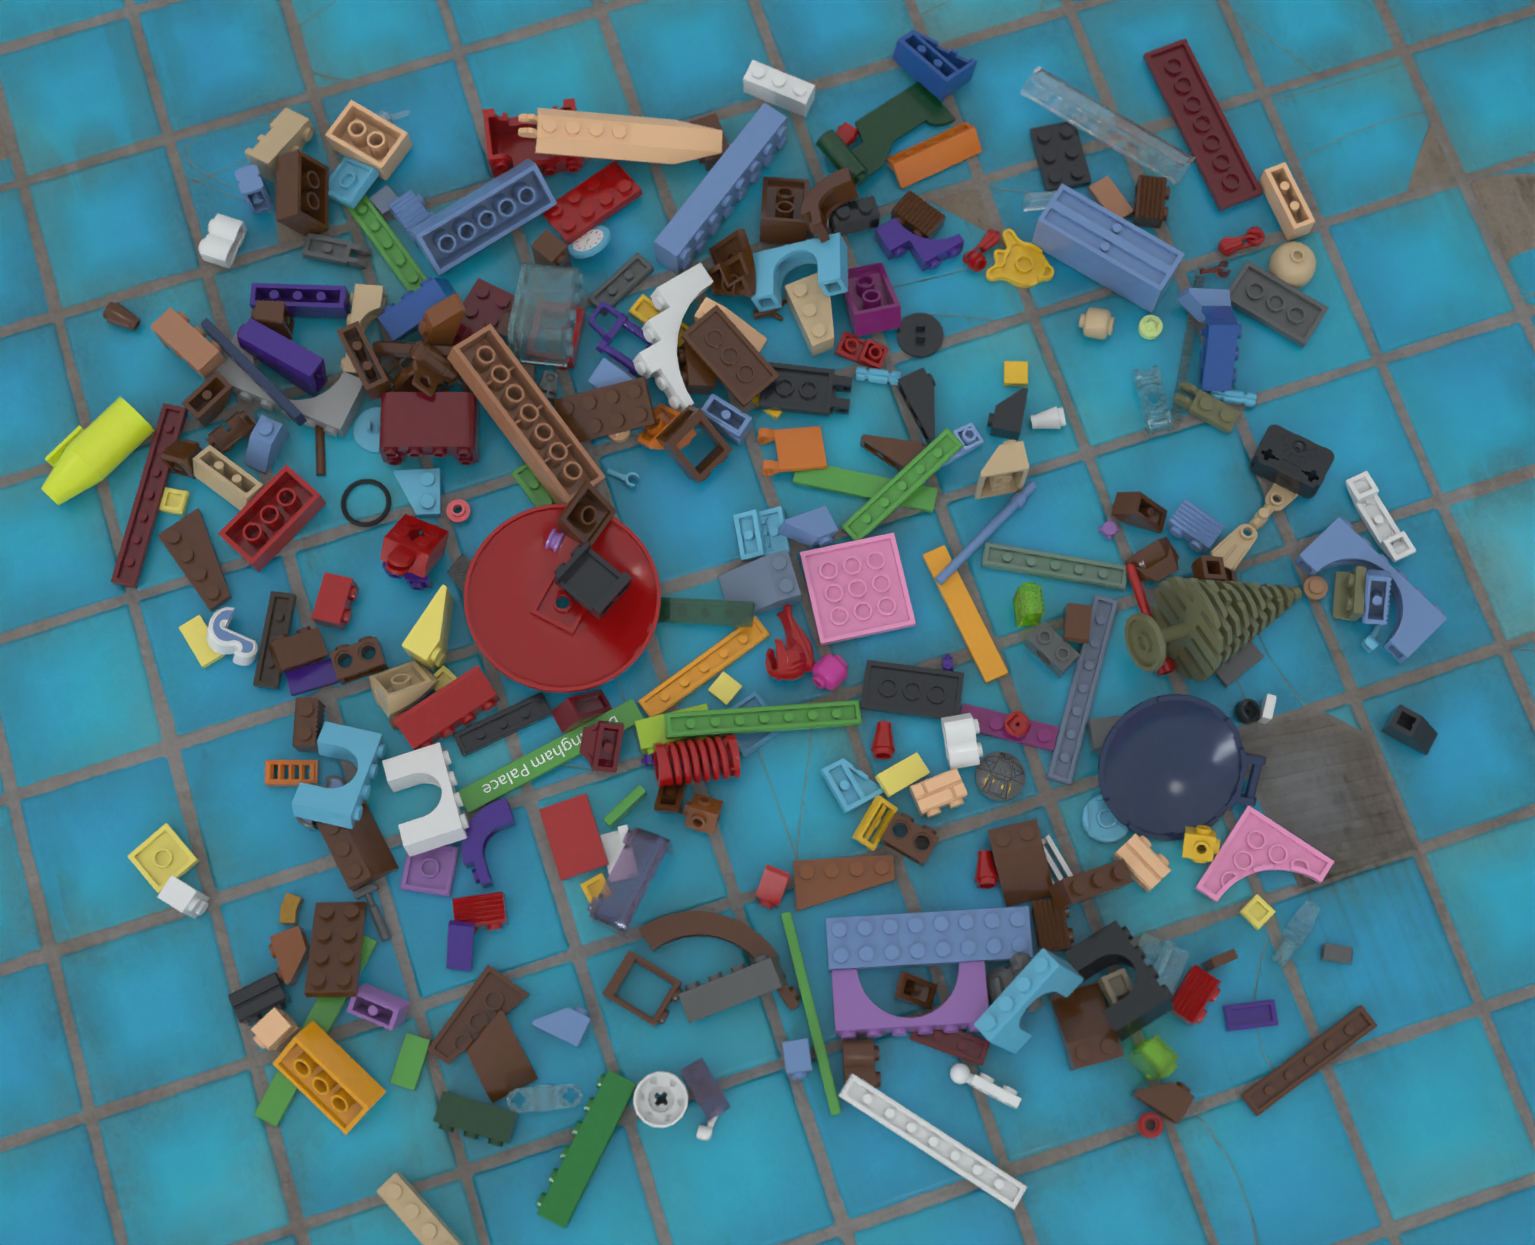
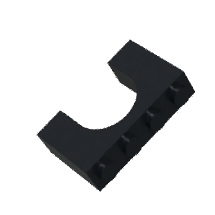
M1115 920L1064 952L1073 968L1084 978L1082 982L1111 965L1122 964L1136 970L1137 979L1133 990L1126 997L1102 1011L1120 1040L1124 1041L1174 1009L1170 1001L1173 995L1166 984L1160 986L1157 981L1160 976L1153 965L1147 966L1143 960L1147 957L1140 946L1134 947L1130 941L1134 938L1127 927L1123 926L1121 928Z

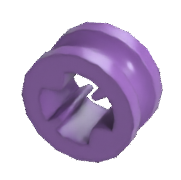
M553 528L546 541L545 548H552L553 552L557 553L563 543L565 533H558L557 529Z

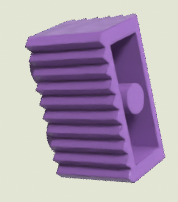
M365 983L358 987V996L351 997L347 1012L348 1014L352 1013V1015L356 1014L357 1018L361 1016L362 1019L370 1020L371 1023L374 1022L375 1025L379 1024L380 1027L384 1026L385 1029L388 1028L391 1031L405 1022L410 1002Z

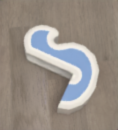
M221 608L210 619L206 634L208 646L214 652L222 655L234 654L233 662L240 666L250 665L256 658L258 650L256 641L227 629L233 618L235 608Z

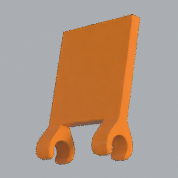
M820 426L779 430L758 429L757 441L759 444H767L775 440L778 462L773 460L763 461L762 474L764 476H772L780 472L827 469Z

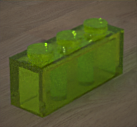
M1157 1034L1144 1039L1127 1057L1148 1080L1155 1078L1159 1080L1161 1077H1168L1178 1067L1175 1062L1180 1058Z

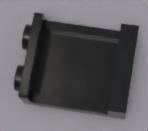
M586 541L583 546L578 545L570 555L572 558L566 564L563 562L557 567L554 572L555 584L598 620H601L632 585V577L625 571L621 574L593 551L591 544Z

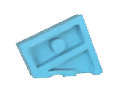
M440 468L394 470V475L418 518L442 517Z

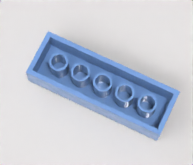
M527 159L411 228L410 232L432 270L440 275L555 206L557 202L536 163Z

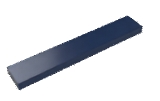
M208 318L201 322V326L206 334L218 343L223 351L298 426H302L307 421L302 412Z

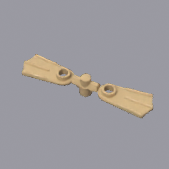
M1274 483L1265 497V505L1259 509L1249 524L1239 525L1212 549L1210 554L1216 557H1223L1224 568L1235 571L1256 541V529L1262 528L1273 511L1283 510L1298 494ZM1273 497L1279 498L1280 502H1275ZM1243 531H1249L1251 535L1246 536Z

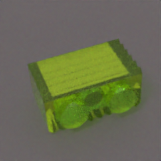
M1026 582L1017 587L1013 598L1016 627L1038 626L1046 611L1043 604L1044 596L1042 595L1041 585H1036L1035 582Z

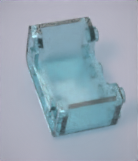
M522 263L508 324L509 349L519 362L567 367L568 359L573 358L574 343H571L573 337L571 324L576 323L577 311L574 308L575 306L579 307L580 302L584 303L585 289L581 288L584 283V273H580V268Z

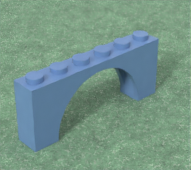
M1340 517L1294 561L1309 577L1315 576L1325 569L1341 565L1367 567L1366 570L1389 571L1392 577L1390 592L1396 605V623L1391 637L1383 647L1400 663L1405 661L1447 620L1440 607L1432 605L1426 599L1422 590L1414 588L1401 571H1396L1384 555L1378 554L1366 538L1360 537L1354 531L1353 526Z

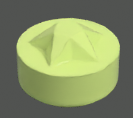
M1154 315L1143 317L1138 326L1139 334L1147 340L1159 337L1163 329L1162 321Z

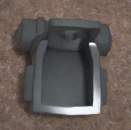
M1017 953L1010 958L1011 967L1003 966L989 971V975L986 976L988 999L991 1005L1031 962L1029 954ZM1047 993L1033 1001L1025 1011L1035 1012L1043 1006L1041 997L1047 995Z

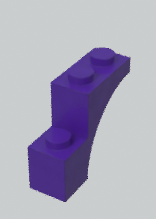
M896 218L875 228L874 239L888 261L894 257L900 258L904 256L907 250H909L922 272L937 268L941 265L942 261L948 258H956L963 250L964 240L960 234L944 239L923 238L906 230Z

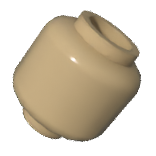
M1090 307L1086 314H1081L1079 328H1083V335L1085 337L1104 340L1108 335H1112L1115 317L1111 316L1109 310Z

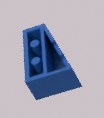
M912 30L898 39L892 59L940 101L971 80L977 64L976 60L972 58L967 60L957 55L958 51L954 49L946 50L938 46V41Z
M1202 306V314H1204L1206 322L1205 328H1201V336H1204L1199 359V384L1202 391H1231L1232 382L1236 381L1234 361H1238L1239 347L1236 345L1237 339H1240L1242 335V326L1238 324L1231 306Z

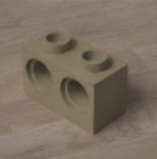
M1125 968L1097 980L1109 1007L1126 997L1134 988Z

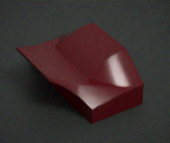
M598 721L595 725L583 728L579 753L589 761L592 770L617 773L624 723Z

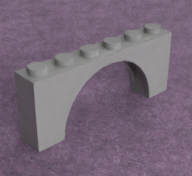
M237 329L231 342L259 369L260 361L239 346ZM226 353L224 354L225 361L216 371L234 387L232 392L239 394L238 396L247 402H252V400L259 402V405L267 410L273 411V409L281 411L283 416L291 419ZM343 372L338 381L324 393L309 399L290 401L304 415L307 420L304 423L311 428H315L318 425L324 428L323 431L330 436L336 437L340 435L345 438L367 392L359 377Z

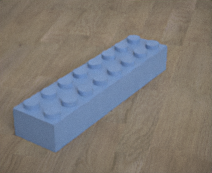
M765 102L655 239L654 245L657 262L677 275H680L683 270L687 271L690 268L697 252L700 254L706 247L708 238L711 235H716L723 219H728L731 216L735 204L745 198L749 186L757 183L764 167H769L774 160L775 153L778 150L781 151L786 146L788 127L785 115Z
M1029 906L825 919L828 972H831V970L856 968L857 971L958 965L959 962L984 961V963L1010 962V958L1020 952L1029 954L1030 959L1033 958Z

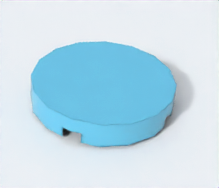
M1102 794L1096 795L1089 800L1082 810L1081 822L1083 829L1091 839L1098 843H1115L1122 839L1129 831L1109 810Z

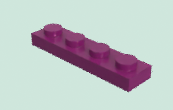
M965 703L962 704L960 714L971 713L973 719L978 720L979 734L1053 752L1059 729L1058 726L1030 720L1031 727L1029 732L1023 737H1014L1006 731L1004 726L1005 719L1009 714Z

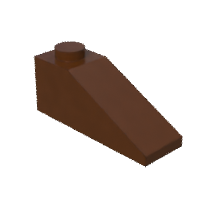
M863 434L860 440L862 448L899 472L928 446L926 444L921 445L915 441Z

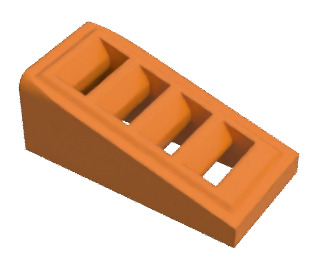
M265 760V785L268 787L299 786L300 782L318 784L319 761ZM286 767H289L288 779H285ZM295 767H299V779H295ZM305 767H310L309 779H305ZM275 768H278V779H274Z

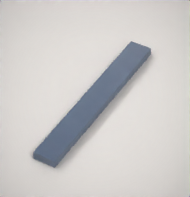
M1094 595L1088 644H1081L1080 655L1074 670L1046 777L1047 780L1068 786L1072 783L1118 600Z

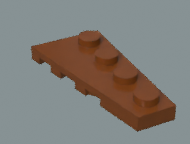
M893 855L793 861L796 912L895 881Z

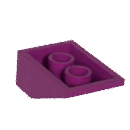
M882 262L848 269V292L842 293L855 336L900 328L901 305Z

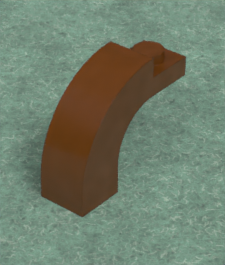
M848 167L840 169L819 181L808 192L802 203L801 215L807 228L813 235H818L821 243L830 240L827 220L830 214L842 204L859 198L856 183Z

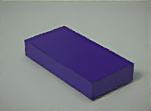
M331 659L285 672L292 696L340 683Z
M449 921L446 968L472 971L475 923Z
M1274 999L1222 1006L1226 1032L1279 1025Z

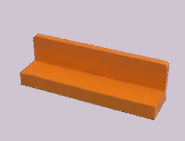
M966 121L887 157L886 163L895 172L899 187L905 188L981 153L982 148L975 126Z

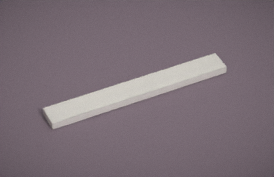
M851 1073L838 1096L1005 1205L1012 1209L1016 1208L1027 1186L853 1073Z

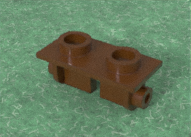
M244 410L240 413L237 411L225 421L230 427L227 431L220 425L209 433V437L206 439L209 445L220 453H226L233 448L236 441L250 435L256 424Z

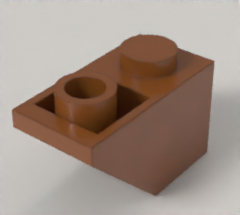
M299 925L270 936L272 944H269V950L273 959L277 958L279 968L276 969L281 983L285 982L290 987L296 985L309 959L310 945L304 928Z

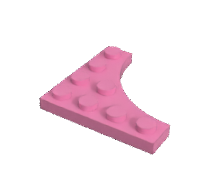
M1248 805L1220 847L1219 854L1215 855L1213 862L1210 863L1194 889L1216 903L1223 893L1235 882L1251 874L1270 870L1298 873L1321 883L1335 861Z

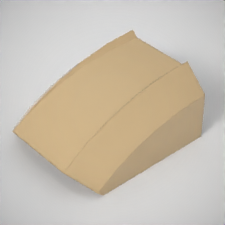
M415 660L369 676L376 703L386 713L388 718L416 704L439 683L438 679L429 669Z

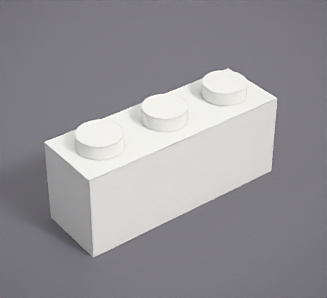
M752 60L743 78V90L745 93L803 117H806L815 99V85L755 60Z

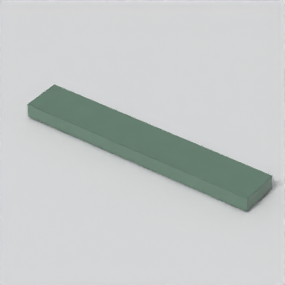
M985 542L981 567L1120 591H1125L1128 575L1125 565Z

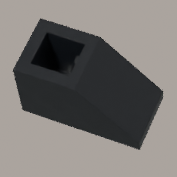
M1401 704L1392 710L1381 731L1425 756L1438 735L1423 716Z

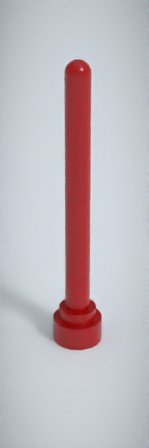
M1129 563L1126 566V571L1140 612L1153 618L1134 564ZM1169 656L1165 658L1164 664L1156 670L1157 676L1166 675L1176 670L1174 662L1170 660Z

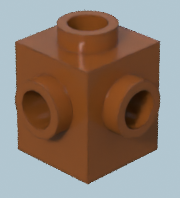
M695 793L692 801L686 802L683 816H687L685 827L713 835L720 819L724 801L711 798L708 795Z

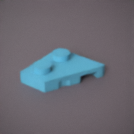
M844 758L820 771L844 814L873 800L876 795L881 796L885 794L881 786L870 780L869 776L861 770H856Z

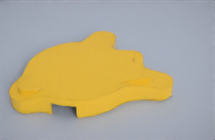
M1012 229L1003 231L1002 240L1006 249H996L994 251L993 258L995 264L986 271V279L991 282L998 280L1006 281L1020 288L1033 287L1041 282L1050 281L1054 276V268L1045 259L1043 250L1032 243L1020 240Z

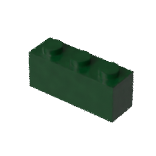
M443 1091L433 1121L440 1123L439 1129L452 1133L455 1128L464 1130L463 1136L478 1140L479 1135L489 1138V1144L503 1147L504 1143L511 1144L520 1113Z

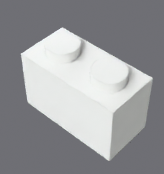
M174 876L170 877L157 896L178 911L194 919L206 911L208 907L207 901L210 898Z

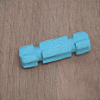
M857 367L855 379L858 381L868 379V382L882 384L891 382L890 385H897L898 379L901 378L902 374L900 371H892L890 373L888 372L889 370L870 368V370H866V367Z
M1231 390L1210 391L1209 395L1228 404L1241 405L1243 403L1244 406L1254 407L1257 400V395L1251 392L1244 394V391Z

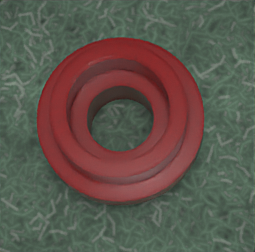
M1145 1112L1137 1121L1139 1132L1146 1138H1155L1163 1131V1120L1155 1112ZM1148 1120L1154 1122V1128L1152 1130H1148L1146 1128V1122Z

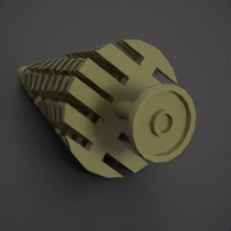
M1169 577L1166 578L1167 581H1161L1157 586L1159 589L1155 590L1153 599L1157 605H1152L1153 618L1145 613L1131 615L1127 619L1125 625L1127 649L1137 666L1146 672L1158 670L1164 664L1165 658L1169 656L1180 675L1188 680L1193 677L1196 682L1204 681L1246 646V644L1252 641L1255 636L1260 634L1264 628L1272 624L1273 620L1279 618L1284 611H1287L1293 604V601L1299 600L1302 597V591L1298 586L1288 588L1285 585L1279 584L1259 585V583Z

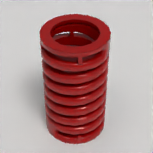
M734 734L725 735L722 739L719 736H715L713 739L710 737H706L703 740L697 738L694 742L691 739H687L685 742L678 740L675 744L672 741L667 742L665 745L661 742L653 744L654 771L658 788L665 785L673 786L674 780L676 785L683 783L681 760L685 784H691L690 757L695 783H700L702 776L704 782H709L711 780V773L713 780L719 781L720 771L724 780L730 779V776H733L735 779L740 778V756L737 739ZM671 759H672V763H673L674 779H673V773H672V768H671V764H670V760H671Z

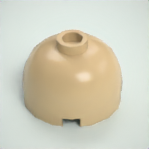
M1294 241L1284 243L1270 257L1268 272L1294 288L1301 289L1310 282L1315 274L1317 264L1315 254L1303 243Z

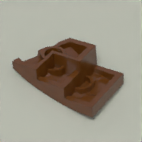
M738 229L709 248L715 266L707 271L714 281L710 286L713 294L745 295L746 297L755 295L756 273L752 250L745 229Z
M502 1007L499 1008L487 1027L484 1026L479 1032V1036L466 1048L467 1055L492 1103L538 1079Z

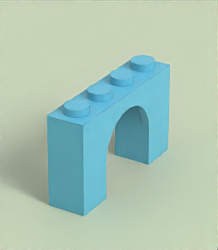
M840 232L829 234L830 240L822 243L818 237L752 253L756 273L755 295L751 296V299L759 312L782 307L783 280L792 269L803 264L818 265V284L826 297L848 292L847 245Z
M325 721L317 740L319 755L350 762L356 767L357 773L349 783L338 788H324L300 782L292 801L293 813L295 817L353 829L355 821H359L361 818L363 800H367L370 795V782L378 774L379 766L377 764L379 759H383L385 756L386 744H383V736L380 733Z
M1042 948L974 1023V1026L990 1043L1016 1054L1033 1036L1020 1022L1028 1006L1038 997L1048 992L1054 991L1068 997L1084 978L1067 961Z

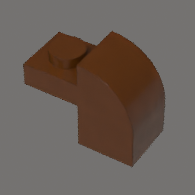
M1200 556L1191 565L1193 578L1237 582L1236 571L1224 568L1223 557Z

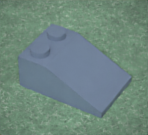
M788 550L763 556L718 576L731 622L783 608L786 604L793 605L801 602V592Z

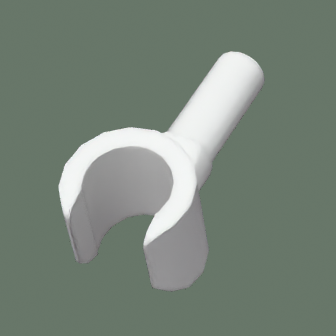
M715 1107L707 1126L699 1124L697 1139L703 1141L710 1140L714 1123L722 1110L720 1107Z

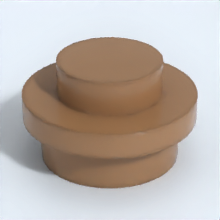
M1311 576L1305 580L1303 592L1309 599L1319 600L1327 594L1328 585L1323 578Z

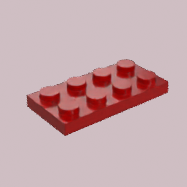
M613 161L557 199L555 206L541 214L567 245H570L643 194L640 187L616 161Z

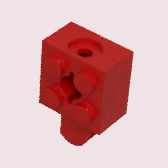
M404 514L384 536L380 560L386 562V569L392 574L404 575L408 571L425 578L445 554L449 531L422 521L415 516Z

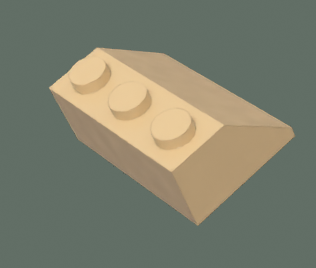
M1008 440L998 446L980 472L974 494L975 500L1016 493L1023 489L1029 471V463L1023 441Z

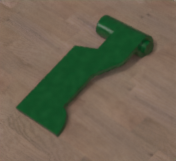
M917 82L855 122L862 141L857 147L850 150L833 129L825 132L817 140L816 146L837 170L848 167L856 185L860 186L869 176L883 167L891 146L895 141L925 122L931 126H944L954 122L955 117L935 95L920 82Z

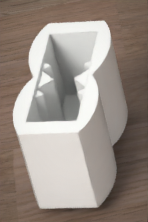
M218 213L209 222V233L205 239L200 241L199 252L204 261L230 268L236 258L238 248L245 238L247 227L243 221Z
M971 713L941 718L949 768L958 769L980 765L979 757H983L981 742L977 743L976 734L980 733L978 720L973 719Z

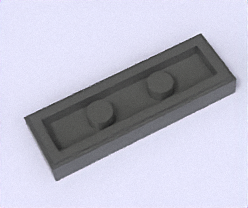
M637 252L587 298L588 302L594 308H597L600 302L604 301L614 308L654 271V267ZM602 310L600 313L605 316L609 312Z

